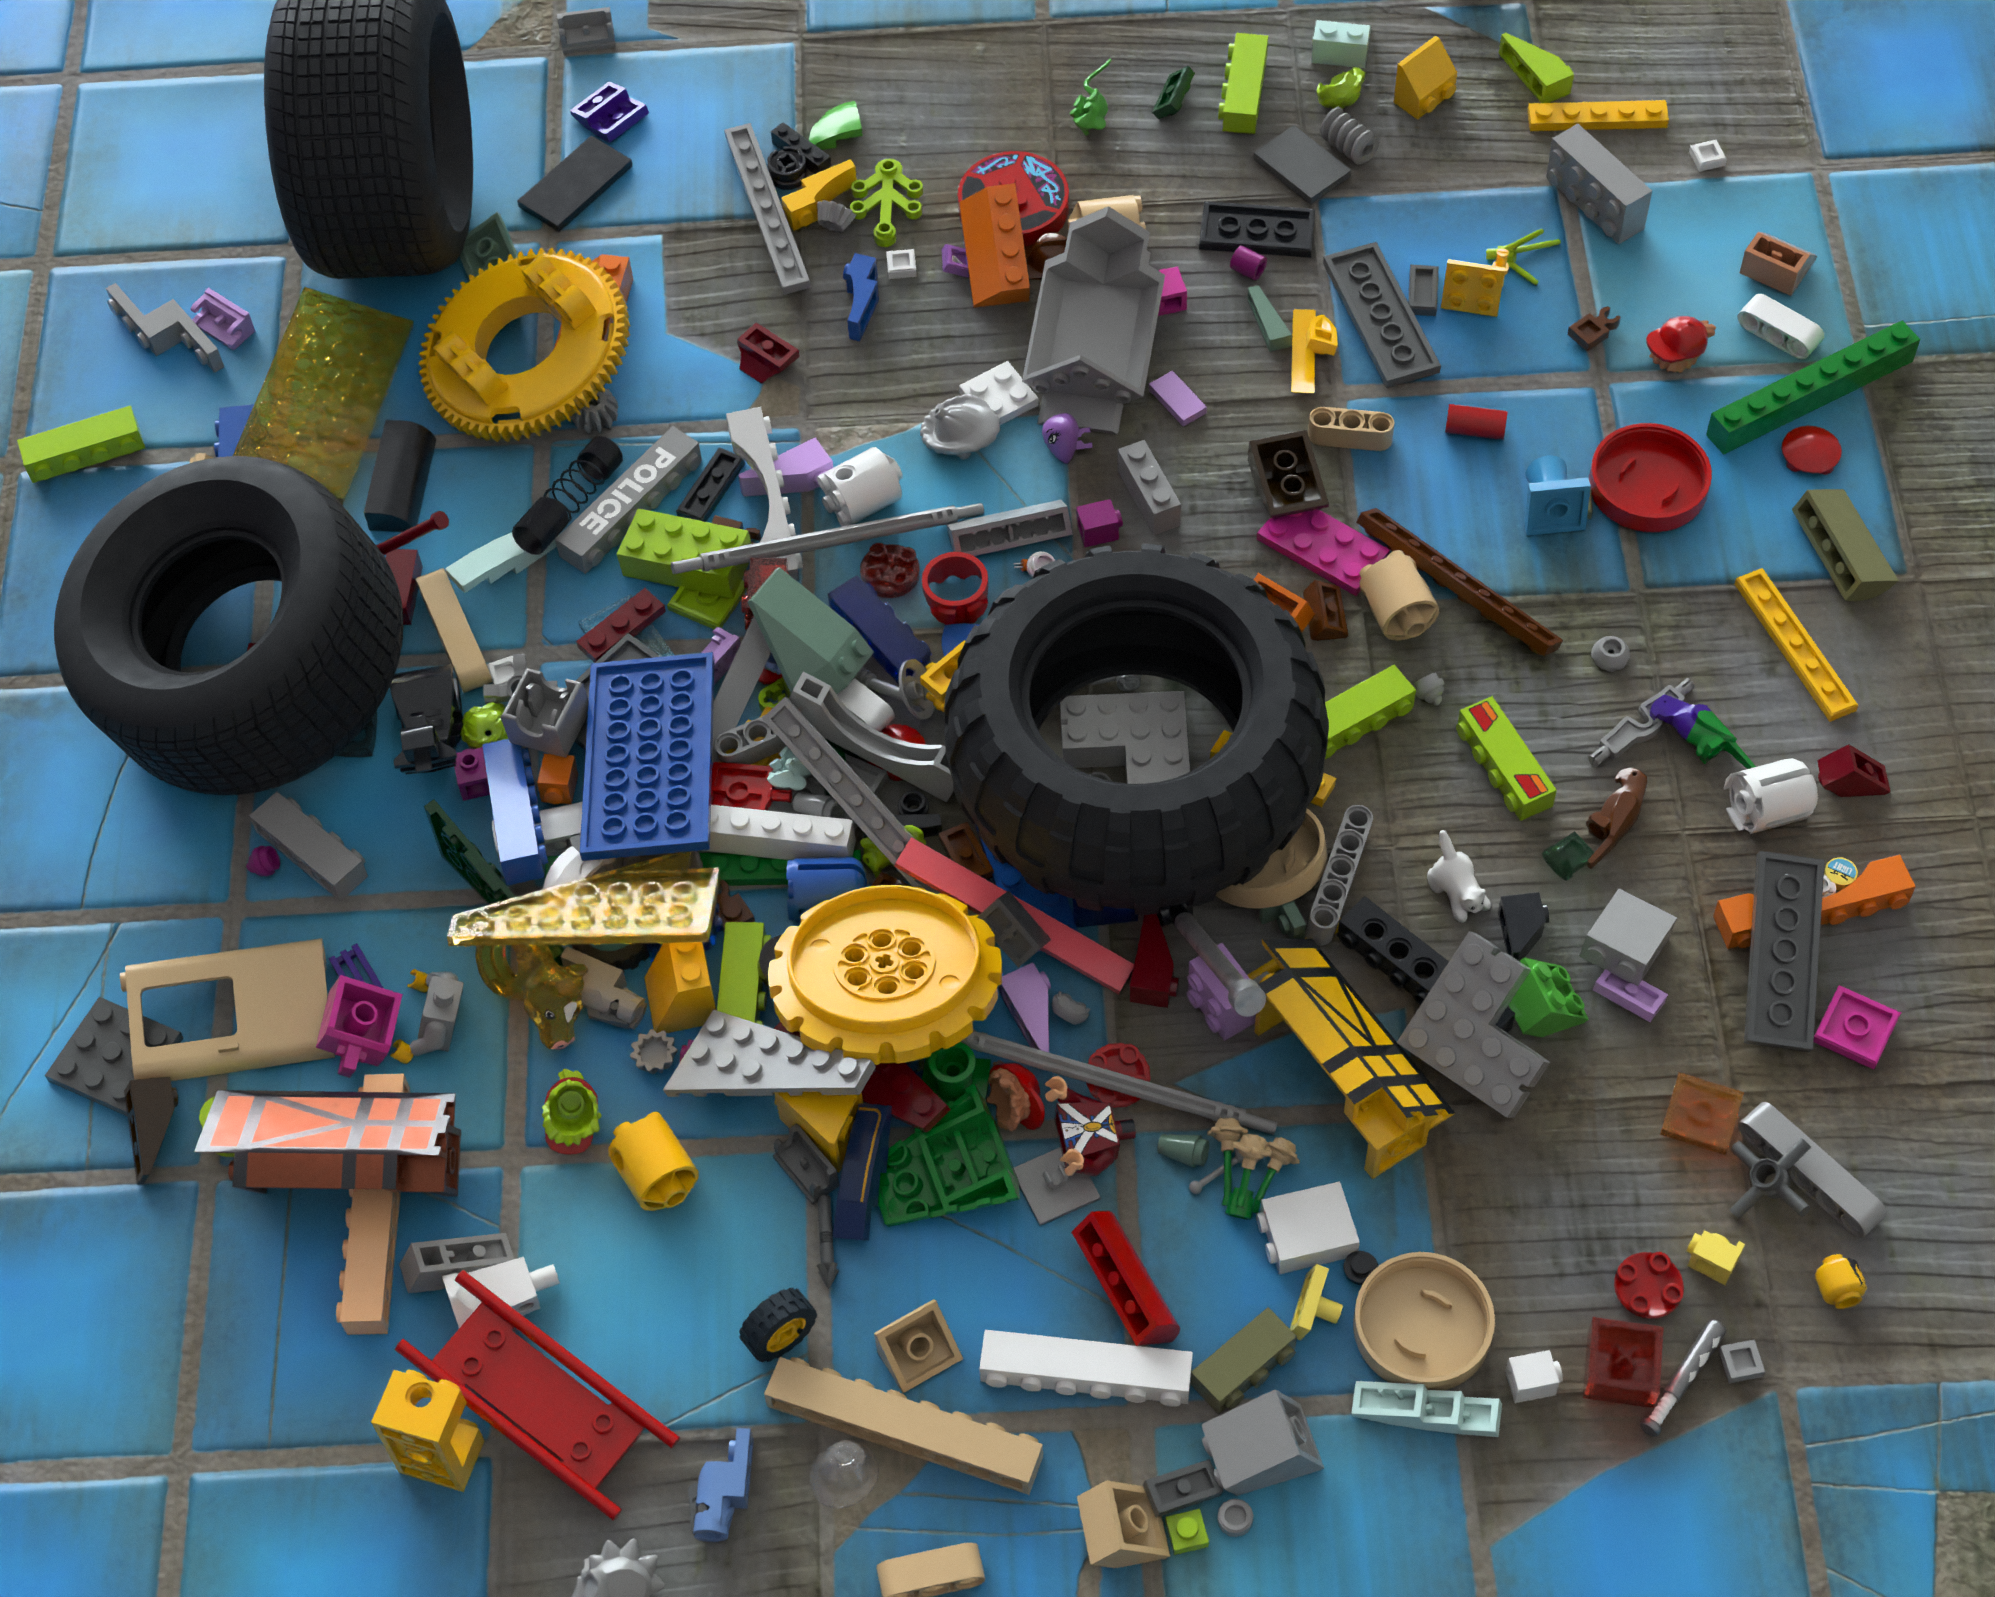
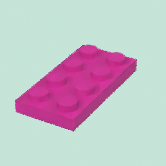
M1319 509L1272 519L1269 518L1257 532L1258 541L1333 584L1340 586V588L1354 596H1357L1361 591L1359 583L1361 580L1360 570L1366 565L1375 564L1387 558L1390 554V549Z

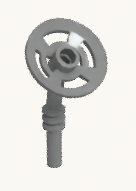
M915 659L906 660L901 665L899 687L877 679V676L864 666L854 677L868 689L897 700H902L911 714L918 719H927L934 712L935 706L933 702L926 699V694L930 691L920 684V676L926 672V669ZM907 668L914 671L913 676H906ZM912 706H918L922 711L917 712Z

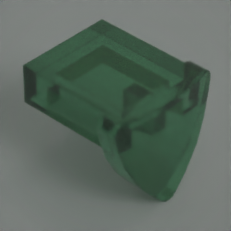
M1575 831L1542 852L1545 862L1565 881L1572 878L1573 873L1587 865L1588 859L1594 854V851Z

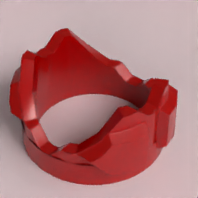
M948 552L935 557L926 565L922 573L923 594L927 604L930 606L932 615L939 622L945 625L973 624L984 614L988 606V573L984 564L978 558L964 552ZM971 575H977L982 580L981 586L975 594L959 601L942 599L936 596L929 587L932 582L941 584L949 576H956L965 580Z

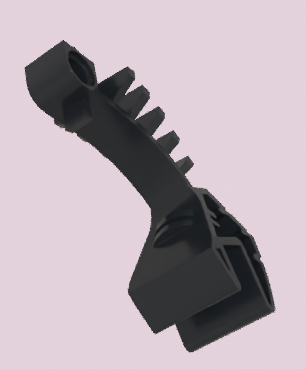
M452 664L396 673L390 685V691L398 720H401L402 729H400L402 752L393 760L395 769L400 768L401 773H406L407 775L436 772L456 766V748L461 738L463 710L459 682L457 677H453Z

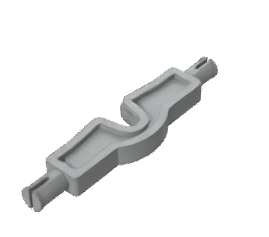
M1685 678L1675 688L1672 685H1668L1658 694L1643 702L1639 706L1638 714L1646 724H1640L1628 716L1624 717L1612 731L1600 740L1599 749L1588 756L1589 762L1597 767L1608 757L1615 760L1635 743H1643L1652 739L1660 731L1663 724L1662 720L1658 718L1653 720L1650 716L1649 711L1654 701L1663 694L1684 701V696L1695 688L1693 681L1690 682L1689 678Z

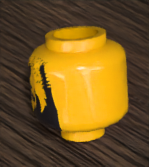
M1841 1254L1826 1257L1822 1261L1823 1265L1817 1269L1815 1279L1824 1301L1827 1304L1835 1305L1838 1309L1850 1308L1859 1304L1866 1292L1867 1285L1857 1261L1851 1258H1843Z

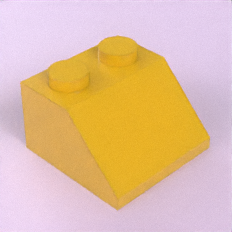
M1434 36L1399 62L1397 66L1394 103L1417 120L1426 113L1432 112L1439 103L1452 97L1456 91L1457 71L1440 38Z

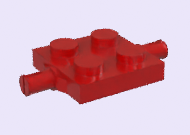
M725 762L713 763L711 805L768 811L773 801L791 803L793 793L792 790L774 789V786L767 781L769 772L773 771V768L770 766Z

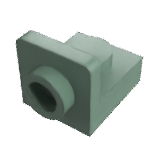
M1294 900L1275 907L1260 908L1259 920L1262 924L1277 919V924L1282 934H1287L1290 939H1304L1306 923Z

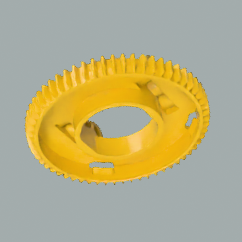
M540 248L536 255L532 249H529L527 256H524L522 251H519L517 258H513L511 254H508L507 261L505 262L498 258L497 265L493 266L489 262L488 269L484 271L479 268V275L476 277L470 274V281L468 283L461 281L462 288L460 290L452 289L454 296L452 298H444L447 305L438 306L441 314L432 315L436 323L428 324L427 326L431 332L424 333L423 335L427 341L421 343L424 351L419 352L420 357L423 359L419 362L422 368L419 374L423 378L420 381L424 386L423 390L427 394L428 400L440 416L452 427H455L460 432L463 431L468 436L473 435L477 439L482 437L486 441H489L492 437L496 442H499L501 438L509 442L512 436L516 441H520L522 435L530 439L531 433H536L540 437L541 431L544 429L551 433L552 426L557 425L561 428V422L566 419L571 422L570 417L575 413L581 416L580 409L584 406L590 408L589 402L592 399L598 401L596 394L599 391L605 393L604 384H612L610 375L618 374L615 366L623 364L620 357L626 355L624 347L629 345L626 339L630 336L628 328L631 326L628 320L630 317L627 311L628 307L618 285L604 267L600 268L597 262L593 263L589 257L584 259L580 253L575 256L571 250L566 254L563 249H560L556 254L554 249L550 248L546 254L543 248ZM531 313H549L562 323L561 335L556 347L537 366L521 373L505 375L496 373L486 361L488 348L492 340L505 325L514 319ZM611 316L614 323H609L607 341L601 340L604 320ZM519 412L521 416L519 419L498 420V424L492 421V418L497 414Z

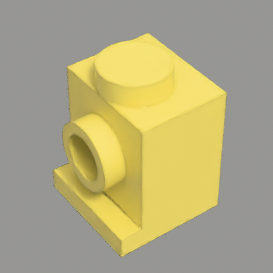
M1705 1230L1702 1235L1695 1233L1687 1248V1252L1692 1254L1688 1267L1726 1285L1745 1244L1739 1241L1734 1246L1724 1236L1716 1233L1711 1234Z

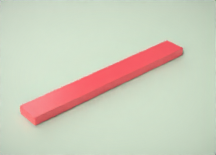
M912 837L894 866L934 890L968 906L969 910L978 915L1007 892ZM1014 896L1051 938V941L1040 949L1041 951L1119 995L1134 968L1133 963Z

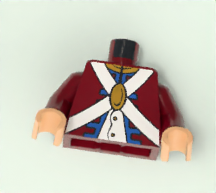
M1054 1076L1045 1083V1086L1051 1088L1045 1094L1046 1100L1053 1102L1058 1099L1060 1102L1056 1104L1054 1120L1062 1151V1157L1059 1160L1064 1162L1066 1175L1071 1176L1074 1173L1098 1176L1118 1158L1120 1141L1136 1138L1133 1119L1115 1121L1110 1104L1101 1103L1067 1088L1065 1080L1059 1076Z

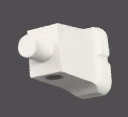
M524 1257L468 1272L469 1275L522 1316L540 1309L536 1292L560 1284L553 1264L529 1273ZM459 1273L443 1275L442 1279L458 1327L460 1328L481 1304V1301L455 1282V1278Z

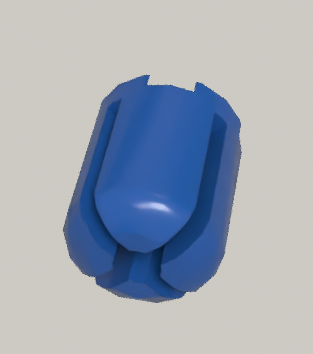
M817 857L788 860L786 874L789 898L787 900L789 920L801 922L800 916L817 904L849 891L867 887L866 869L861 861L854 857Z

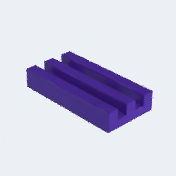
M357 943L351 946L352 950L348 952L346 949L341 951V956L328 958L338 977L340 975L346 976L341 968V965L346 963L355 980L365 982L352 959L357 957L372 984L383 988Z

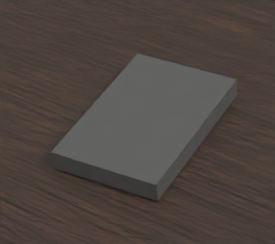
M1295 125L1254 152L1255 161L1310 205L1351 177V169Z

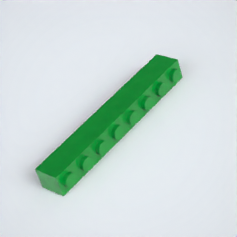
M1901 320L1712 412L1706 436L1724 455L1912 363L1920 338Z

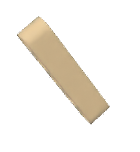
M442 568L415 578L463 693L482 687L484 684L492 683L488 667L445 569Z

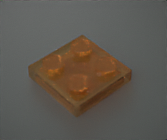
M1679 1072L1660 1135L1726 1155L1744 1092Z

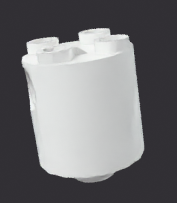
M872 447L816 477L820 488L825 493V496L822 497L823 505L829 513L835 512L841 527L853 525L899 501L902 497L899 480L903 478L898 463L876 447Z

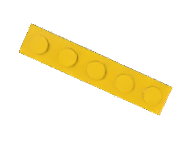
M1666 100L1529 103L1528 105L1530 131H1563L1576 124H1579L1585 130L1668 128L1669 123Z

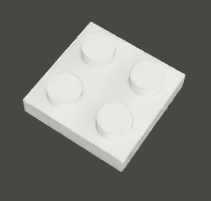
M1008 361L959 385V393L962 396L970 394L984 400L999 417L1000 425L1039 406V398L1027 384L1022 382V377Z

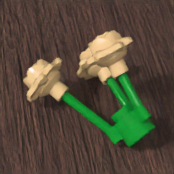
M1219 1118L1215 1123V1127H1211V1130L1207 1131V1135L1213 1136V1138L1221 1142V1152H1224V1197L1222 1205L1226 1206L1225 1214L1251 1220L1252 1213H1259L1261 1200L1275 1173H1279L1282 1165L1300 1163L1296 1154V1145L1282 1137H1275L1273 1142H1266V1139L1263 1137L1248 1134V1130L1241 1127L1240 1121L1235 1118ZM1236 1148L1239 1150L1240 1155L1243 1156L1241 1167L1244 1170L1240 1188H1234L1232 1193V1152ZM1269 1156L1271 1158L1267 1165L1269 1170L1255 1198H1253L1254 1192L1247 1190L1251 1170L1255 1169L1257 1160Z

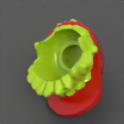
M563 1069L558 1073L560 1080L547 1092L545 1103L542 1106L543 1127L545 1128L546 1143L551 1150L560 1154L573 1155L585 1152L592 1144L594 1132H599L600 1130L598 1119H601L602 1115L599 1112L597 1094L591 1085L585 1081L583 1075L577 1070L572 1072L569 1069Z

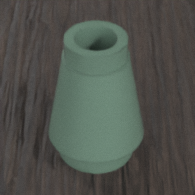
M1162 1134L1159 1138L1157 1150L1159 1154L1195 1168L1197 1165H1205L1210 1145L1209 1140L1202 1139L1201 1135Z

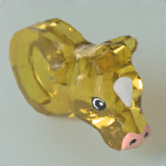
M515 918L487 925L479 933L475 953L478 972L485 985L494 993L509 1000L524 1001V1010L539 1029L540 1040L546 1048L561 1050L575 1041L574 1023L583 1007L582 990L585 983L582 977L588 972V968L584 964H574L565 967L558 965L553 959L543 936L535 925L528 920ZM507 942L516 953L518 962L517 975L512 971L507 961Z

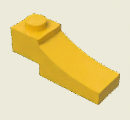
M851 159L802 179V189L781 197L785 216L793 231L818 221V201L826 200L830 202L851 188V184L857 180L856 167Z

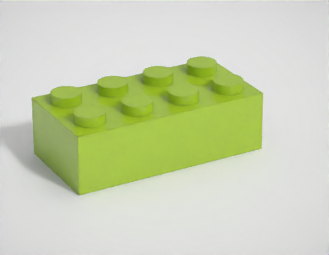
M638 508L616 555L623 576L674 587L682 585L689 590H700L703 593L734 598L749 563L704 572L699 569L673 574L671 562L696 558L701 553L750 545L752 543L748 530Z

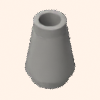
M798 793L793 801L794 811L804 815L840 818L842 813V807L832 796Z

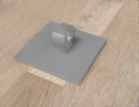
M1061 1147L1014 1167L1019 1180V1187L1040 1226L1101 1199L1089 1175L1074 1173L1071 1176L1066 1175L1064 1162L1059 1160L1062 1157Z

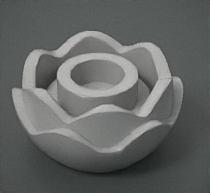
M1606 636L1594 644L1591 650V657L1594 659L1596 666L1608 672H1614L1625 667L1630 659V650L1622 639L1615 636Z
M1061 991L1052 999L1053 1012L1059 1017L1074 1025L1087 1020L1090 1009L1086 1008L1084 1003L1073 1000L1069 994H1062Z

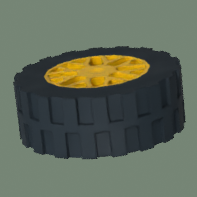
M783 1289L769 1296L768 1299L762 1301L757 1308L752 1310L748 1318L744 1320L742 1328H740L739 1338L757 1361H772L791 1351L793 1347L808 1335L816 1322V1310L799 1289Z

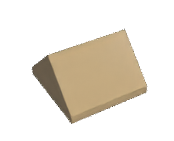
M935 1299L874 1333L877 1352L903 1393L963 1359Z

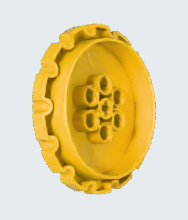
M880 885L849 891L817 904L800 916L801 924L799 926H790L785 930L774 948L776 960H772L769 963L768 981L770 996L774 1000L775 1013L780 1022L789 1032L799 1031L801 1042L814 1051L819 1049L829 1051L831 1054L834 1049H839L843 1051L844 1058H867L872 1060L874 1065L880 1063H905L929 1057L931 1053L941 1048L948 1049L973 1033V1021H984L988 1017L998 1000L997 986L1002 984L1001 951L999 947H995V935L989 925L984 920L977 918L979 915L968 916V906L955 898L943 893L935 894L924 888L912 886Z

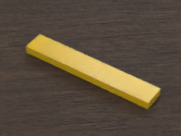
M1763 568L1736 578L1734 585L1828 721L1831 722L1856 712L1859 705Z

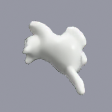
M1441 830L1439 832V844L1443 856L1429 869L1427 874L1428 884L1435 893L1443 891L1447 893L1454 918L1458 922L1464 923L1467 920L1468 912L1488 911L1492 905L1484 894L1486 890L1479 887L1474 877L1472 861L1466 854L1456 852L1446 831Z

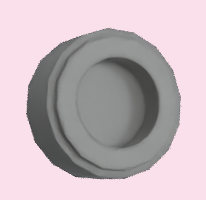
M1230 1499L1224 1502L1218 1511L1217 1521L1219 1528L1223 1533L1232 1537L1243 1536L1249 1532L1253 1523V1512L1248 1503L1241 1499Z

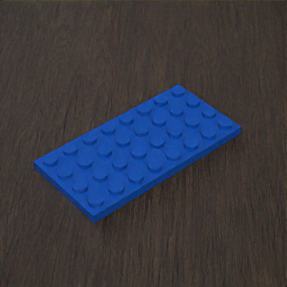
M713 652L591 663L580 836V856L582 861L710 850L715 665Z

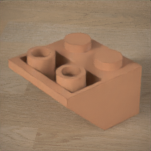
M1757 232L1744 252L1739 273L1791 296L1817 259V255L1770 234Z

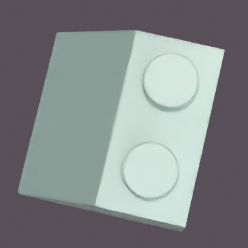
M1316 20L1311 63L1365 68L1371 26Z

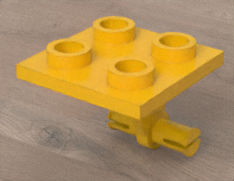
M1498 249L1496 261L1492 266L1448 259L1441 308L1497 317L1502 287L1504 286V277L1509 271V265L1507 264L1508 250Z

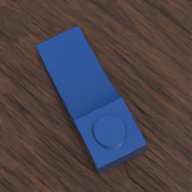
M857 253L854 254L850 264L847 263L845 265L843 279L846 280L847 292L853 293L854 297L852 309L847 320L849 339L861 341L879 301L876 281L878 277L876 258Z

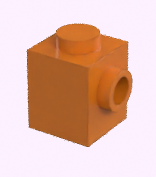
M544 754L537 781L541 802L572 804L578 779L575 756L567 755L565 758L554 754Z

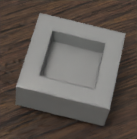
M1755 1340L1720 1347L1719 1354L1729 1384L1764 1376L1765 1369Z

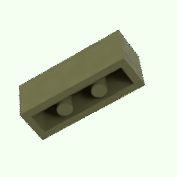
M1267 1307L1191 1371L1190 1385L1218 1414L1226 1408L1232 1410L1243 1400L1244 1393L1249 1388L1261 1386L1270 1376L1269 1371L1278 1364L1280 1366L1287 1364L1296 1353L1297 1336Z

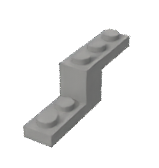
M116 283L106 288L110 298L107 301L109 308L115 316L119 314L122 316V322L129 332H136V337L144 349L149 347L158 356L183 341L188 349L193 347L197 359L203 366L207 364L214 372L224 368L217 347L174 299L144 316Z

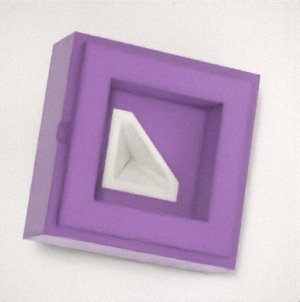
M945 244L942 249L943 271L969 278L966 249Z

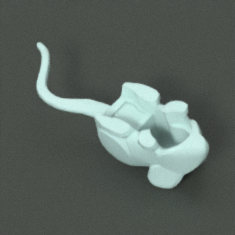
M786 746L779 753L781 759L778 758L770 762L769 765L773 768V771L769 772L767 781L774 787L782 790H789V788L802 790L806 786L805 779L811 773Z

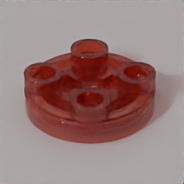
M873 544L860 565L861 581L870 593L878 597L897 598L909 593L917 585L920 578V565L915 550L911 547L897 544Z

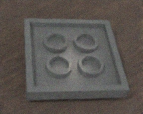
M99 997L45 1074L47 1080L127 1116L124 1090L129 1081L134 1080L128 1009ZM143 1016L145 1045L147 1047L181 1043L183 1040L181 1032Z

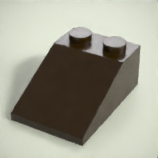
M1307 430L1249 441V467L1254 484L1271 519L1329 507L1328 498Z

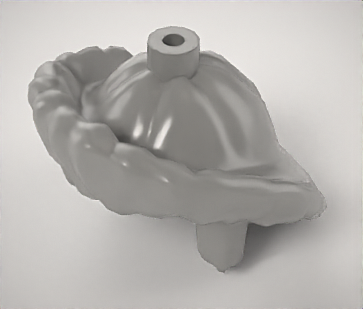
M970 394L959 395L938 404L935 409L929 412V415L925 416L921 425L920 436L922 437V442L930 450L945 455H956L965 460L970 457L971 452L979 451L996 440V436L1000 432V419L984 400Z

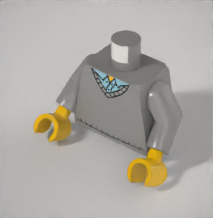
M413 969L410 972L411 975L415 976V980L407 986L422 993L427 991L428 993L422 1013L418 1039L413 1040L410 1045L401 1039L396 1040L393 1043V1047L397 1050L390 1054L392 1058L403 1064H408L414 1055L420 1056L436 1050L449 1052L464 985L463 982L459 981L455 973L441 971L427 974L417 969Z

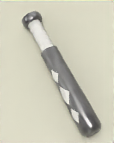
M1714 1319L1706 1323L1664 1389V1395L1660 1402H1658L1649 1418L1645 1417L1642 1419L1640 1427L1646 1434L1657 1437L1661 1433L1662 1428L1660 1425L1663 1423L1666 1415L1669 1414L1672 1406L1681 1400L1693 1380L1724 1338L1726 1327L1723 1323Z

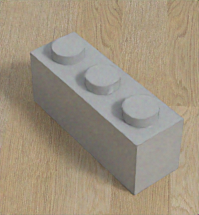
M1142 440L1119 448L1118 473L1152 534L1156 535L1181 526V503L1146 441Z

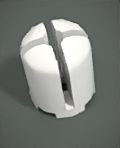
M1784 759L1731 773L1726 778L1724 790L1729 789L1732 807L1726 808L1732 823L1739 831L1745 829L1750 834L1807 819L1813 813L1818 801V789L1813 775L1810 774V770L1803 762L1795 759Z

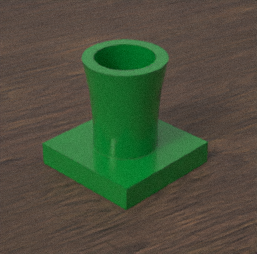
M959 1042L948 1049L941 1048L925 1058L922 1080L946 1104L951 1100L953 1102L965 1094V1089L972 1083L977 1085L986 1102L989 1087L988 1078L992 1066L991 1059L975 1058L972 1049L966 1044Z

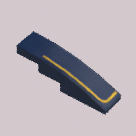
M865 1103L858 1105L842 1167L834 1220V1238L869 1240L872 1206L878 1207L880 1173L887 1172L892 1106Z

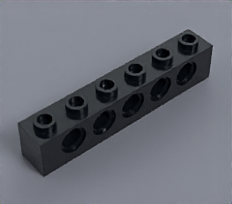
M1365 896L1339 920L1337 937H1339L1341 943L1346 948L1357 951L1364 957V960L1370 967L1381 970L1388 976L1393 985L1397 988L1405 989L1421 1006L1449 961ZM1374 935L1379 937V939L1373 940L1367 936ZM1392 955H1401L1404 958L1396 959ZM1425 974L1430 978L1422 979L1419 978L1417 975ZM1507 1007L1496 1023V1026L1508 1033L1513 1027L1515 1012Z

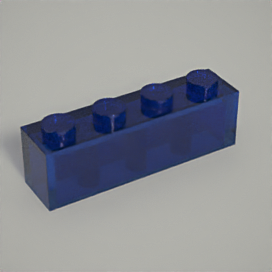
M856 575L828 593L829 607L857 629L874 653L871 656L898 685L899 671L904 661L915 659L924 667L931 663L930 656L932 653L926 642L923 640L919 641L913 635V631L908 623L905 621L901 622L895 616L890 604L886 601L882 602L877 597L876 591L868 582L864 583ZM907 668L906 676H913L914 671Z

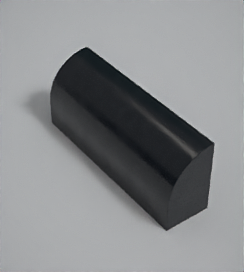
M385 420L364 509V516L369 530L404 532L418 524L436 444L434 434L426 427L410 421Z

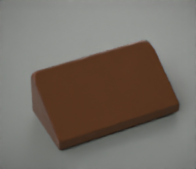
M1314 580L1303 592L1304 600L1308 602L1315 614L1308 624L1311 640L1321 641L1347 638L1349 635L1340 586Z

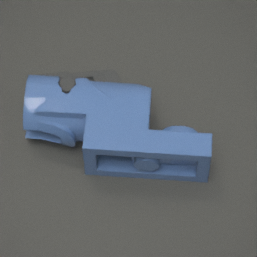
M736 1428L735 1440L729 1441V1462H705L698 1482L688 1487L691 1531L695 1534L694 1537L697 1540L705 1542L727 1540L735 1508L748 1509L754 1446L751 1429Z

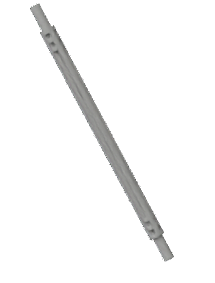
M982 503L957 508L951 505L701 553L696 558L671 562V570L673 574L699 569L704 572L958 522V519L983 515L984 506Z
M974 1029L973 1033L961 1041L971 1049L981 1053L985 1052L1203 1116L1216 1122L1219 1118H1235L1240 1121L1241 1127L1245 1126L1272 1135L1276 1131L1278 1122L1248 1114L1246 1109L1236 1108L1233 1105L1223 1104V1102L1212 1101L987 1035L984 1032H977Z

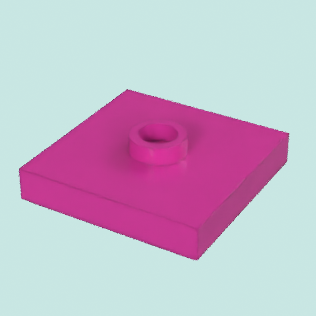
M1839 985L1814 1035V1043L1874 1070L1901 1013Z

